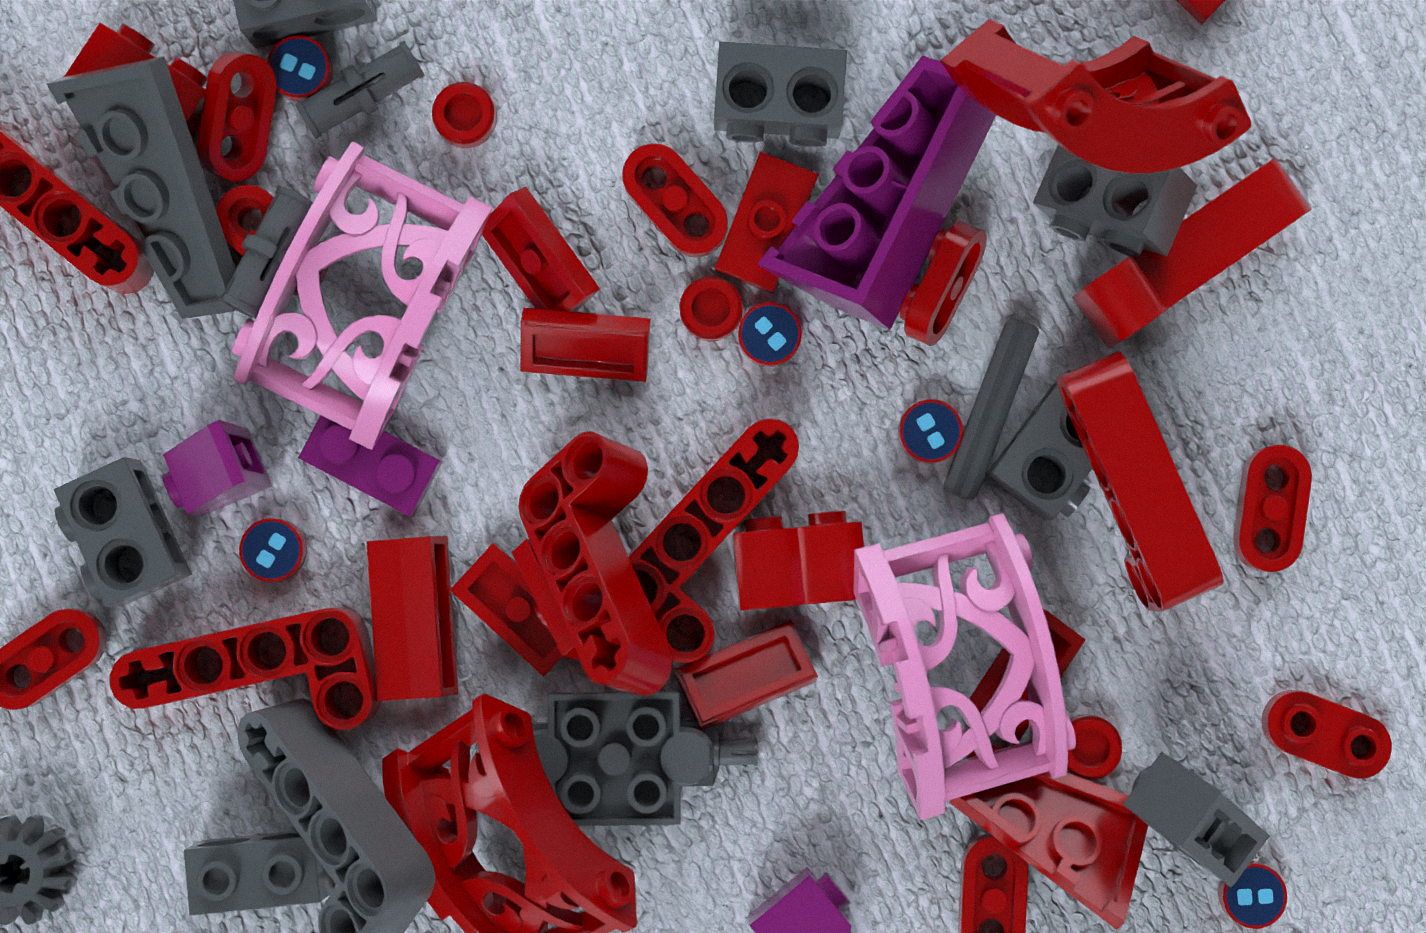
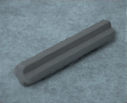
M1010 318L1004 324L964 429L962 441L955 453L944 482V490L954 496L966 500H973L978 496L1039 334L1038 328L1029 322Z

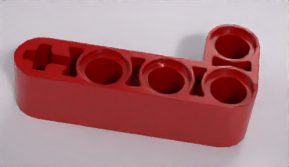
M0 127V206L92 281L122 294L138 292L148 285L154 270L141 249L142 242ZM30 169L32 179L28 190L20 196L13 197L10 186L14 175L21 170ZM78 208L81 214L78 229L69 236L61 237L58 225L62 214L69 209ZM101 243L121 253L122 259L127 263L122 272L116 271L115 265L110 260L95 251Z
M1275 157L1184 219L1167 256L1146 250L1142 251L1140 257L1129 256L1081 289L1072 298L1109 349L1156 319L1175 303L1301 218L1312 208Z
M1117 351L1059 376L1057 384L1065 408L1131 556L1124 559L1125 567L1131 584L1143 606L1149 611L1163 612L1224 584L1223 575L1217 558L1137 378L1125 356Z
M767 418L751 425L629 556L634 571H645L656 581L657 595L650 606L669 646L672 660L676 662L689 663L698 661L708 653L713 645L715 633L712 619L707 612L680 587L780 481L797 459L799 450L797 435L788 424L781 420ZM760 434L763 438L770 439L777 434L784 440L780 452L785 457V460L780 464L773 459L767 460L755 473L756 476L765 479L766 482L760 489H756L745 472L729 463L736 456H740L746 466L755 457L759 448L756 442L753 441L754 438ZM718 479H733L743 488L745 495L744 503L737 511L729 514L719 513L708 503V489ZM680 524L692 526L701 537L699 552L695 557L687 561H677L671 558L664 546L667 532L672 527ZM679 615H692L699 619L704 627V640L694 650H679L669 641L667 634L668 626Z
M592 431L582 432L563 447L524 485L519 496L518 509L520 518L585 673L592 681L598 684L640 696H649L658 692L667 682L671 672L672 657L669 646L612 522V519L643 490L648 475L647 461L638 450Z
M345 607L319 609L132 651L121 656L114 663L110 673V688L114 697L122 705L132 709H145L305 672L308 677L314 709L318 718L326 726L336 730H349L370 721L378 712L381 701L377 702L375 660L368 628L364 619L356 611ZM332 618L343 622L349 632L348 645L340 654L328 652L320 640V632L323 625ZM270 632L277 634L286 646L284 661L277 668L267 666L259 656L260 641ZM207 646L215 649L222 659L223 669L220 676L214 682L205 680L197 669L198 655ZM173 666V673L176 679L152 683L149 686H138L136 681L137 674H141L146 670L151 671ZM343 681L355 684L363 696V705L356 716L342 714L334 704V692L336 687Z

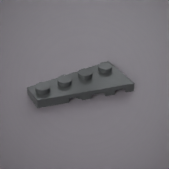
M162 56L62 77L47 83L46 85L57 104L67 102L82 128L75 135L89 158L94 155L98 156L116 189L109 192L120 213L122 215L127 213L134 219L145 237L144 242L141 244V249L181 318L186 319L235 311L219 301L221 293H224L236 269L165 57Z

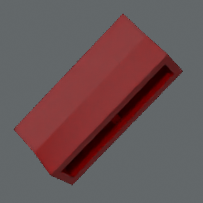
M448 536L366 541L377 702L457 695L458 679L452 593L450 591Z

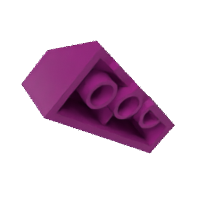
M922 55L870 121L874 127L856 151L852 153L847 150L832 169L837 174L814 204L809 201L804 204L792 220L796 225L793 231L777 250L771 246L758 262V265L762 269L840 311L891 330L900 312L902 302L912 287L930 251L933 240L939 233L996 115L982 108L968 97L952 80L941 61Z

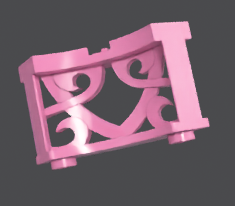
M352 141L340 160L330 156L323 164L313 188L319 194L286 252L255 321L250 318L247 319L235 339L232 353L241 358L233 380L243 385H246L250 380L352 430L349 439L372 450L397 410L407 383L425 346L421 341L429 329L435 313L441 314L458 280L474 255L493 207L470 196L465 204H462L363 155L365 147ZM358 187L395 205L396 208L390 224L378 225L380 219L379 211L370 198H368V208L363 214H350L346 210V201L351 191ZM409 212L439 228L405 224L407 214ZM333 220L343 234L318 244L329 223ZM399 246H408L403 256L404 262L410 259H417L423 264L422 273L413 280H404L397 275L396 255ZM383 248L381 268L385 282L395 297L408 306L402 319L385 315L368 316L349 325L337 337L324 305L320 271L348 256L367 250ZM296 286L304 315L291 312L285 313ZM291 332L297 336L299 341L298 348L289 356L295 360L309 357L318 347L323 358L310 377L270 358L273 346L280 335ZM376 332L382 337L384 342L383 351L376 358H368L364 354L362 344L354 352L353 359L347 353L348 348L355 340L365 333ZM333 370L364 402L362 403L323 384V381Z
M1003 513L990 516L989 523L884 551L879 543L854 550V595L870 631L880 666L884 667L893 664L898 680L893 683L895 691L901 693V699L889 702L896 740L897 771L920 820L944 814L945 801L1048 771L1053 779L1067 775L1068 750L1074 749L1076 746L1075 732L1068 715L1065 713L1060 675L1050 632L1030 573L1033 566L1031 550L1023 534L1013 533ZM986 553L995 574L994 585L989 589L983 588L977 579L978 568L969 567L961 577L960 589L962 594L954 592L949 572V563ZM932 568L934 586L896 582V577ZM1007 605L1012 622L997 611ZM931 609L938 610L939 629L937 637L932 644L924 646L918 642L915 636V626L920 621H925L929 626L935 627V615ZM957 617L987 632L1011 654L1000 685L980 713L972 701L965 695L946 687L929 686L926 674L927 671L939 665L951 651L957 635ZM1027 685L1028 701L1020 700ZM947 705H953L961 714L966 727L962 730L960 722L952 718L950 725L940 730L937 724L939 711ZM1028 719L1029 733L1032 740L1020 743L1015 736V730L1020 722ZM996 732L1001 739L1016 745L993 751L989 737ZM973 750L977 755L971 758L961 760L969 753H971Z

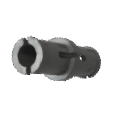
M405 40L399 43V46L357 70L352 64L342 70L343 78L306 100L295 104L304 122L316 139L321 137L324 132L363 110L368 115L378 110L377 102L417 78L421 79L425 76ZM386 74L382 80L358 92L339 105H335L338 100L362 88L381 75Z
M283 186L277 187L276 195L255 234L246 235L241 245L245 253L224 293H221L219 301L255 319L286 252L313 204L312 201L303 195Z

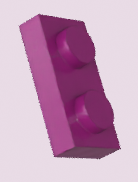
M320 415L298 458L410 517H414L443 461L385 431L372 450L349 439L352 430Z

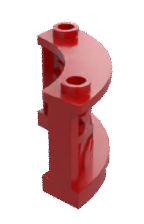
M988 19L940 60L952 80L968 97L982 108L1014 125L1031 131L1046 133L1068 152L1093 165L1112 171L1155 173L1186 166L1208 157L1229 145L1247 132L1252 125L1233 80L1224 76H1219L1216 79L1155 53L1149 42L1136 36L1131 37L1118 48L1096 59L1083 63L1070 60L1063 66L1016 44L1004 25Z
M483 693L472 701L473 708L411 751L407 752L397 748L382 758L385 798L411 831L416 841L423 847L433 864L435 886L427 901L441 920L451 916L465 933H610L615 929L627 933L637 927L635 874L633 870L596 846L575 824L560 803L541 764L533 733L532 718L528 712ZM477 742L479 752L474 755L470 763V747ZM449 760H451L450 773L448 768L442 766ZM476 811L497 820L515 832L524 850L525 884L509 875L486 871L472 851L478 830ZM579 906L583 908V910L579 912L570 910L578 908ZM548 923L555 925L548 929Z

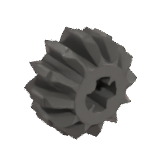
M16 815L0 819V924L8 925L14 922L19 915L27 925L40 921L44 909L55 912L64 906L65 901L60 890L74 887L78 880L73 873L63 870V865L77 859L78 852L75 849H67L60 852L57 847L64 838L65 829L56 827L44 834V821L40 815L27 817L23 824ZM23 858L26 861L21 865V869L26 867L30 869V878L24 881H19L17 878L21 874V870L13 872V860Z

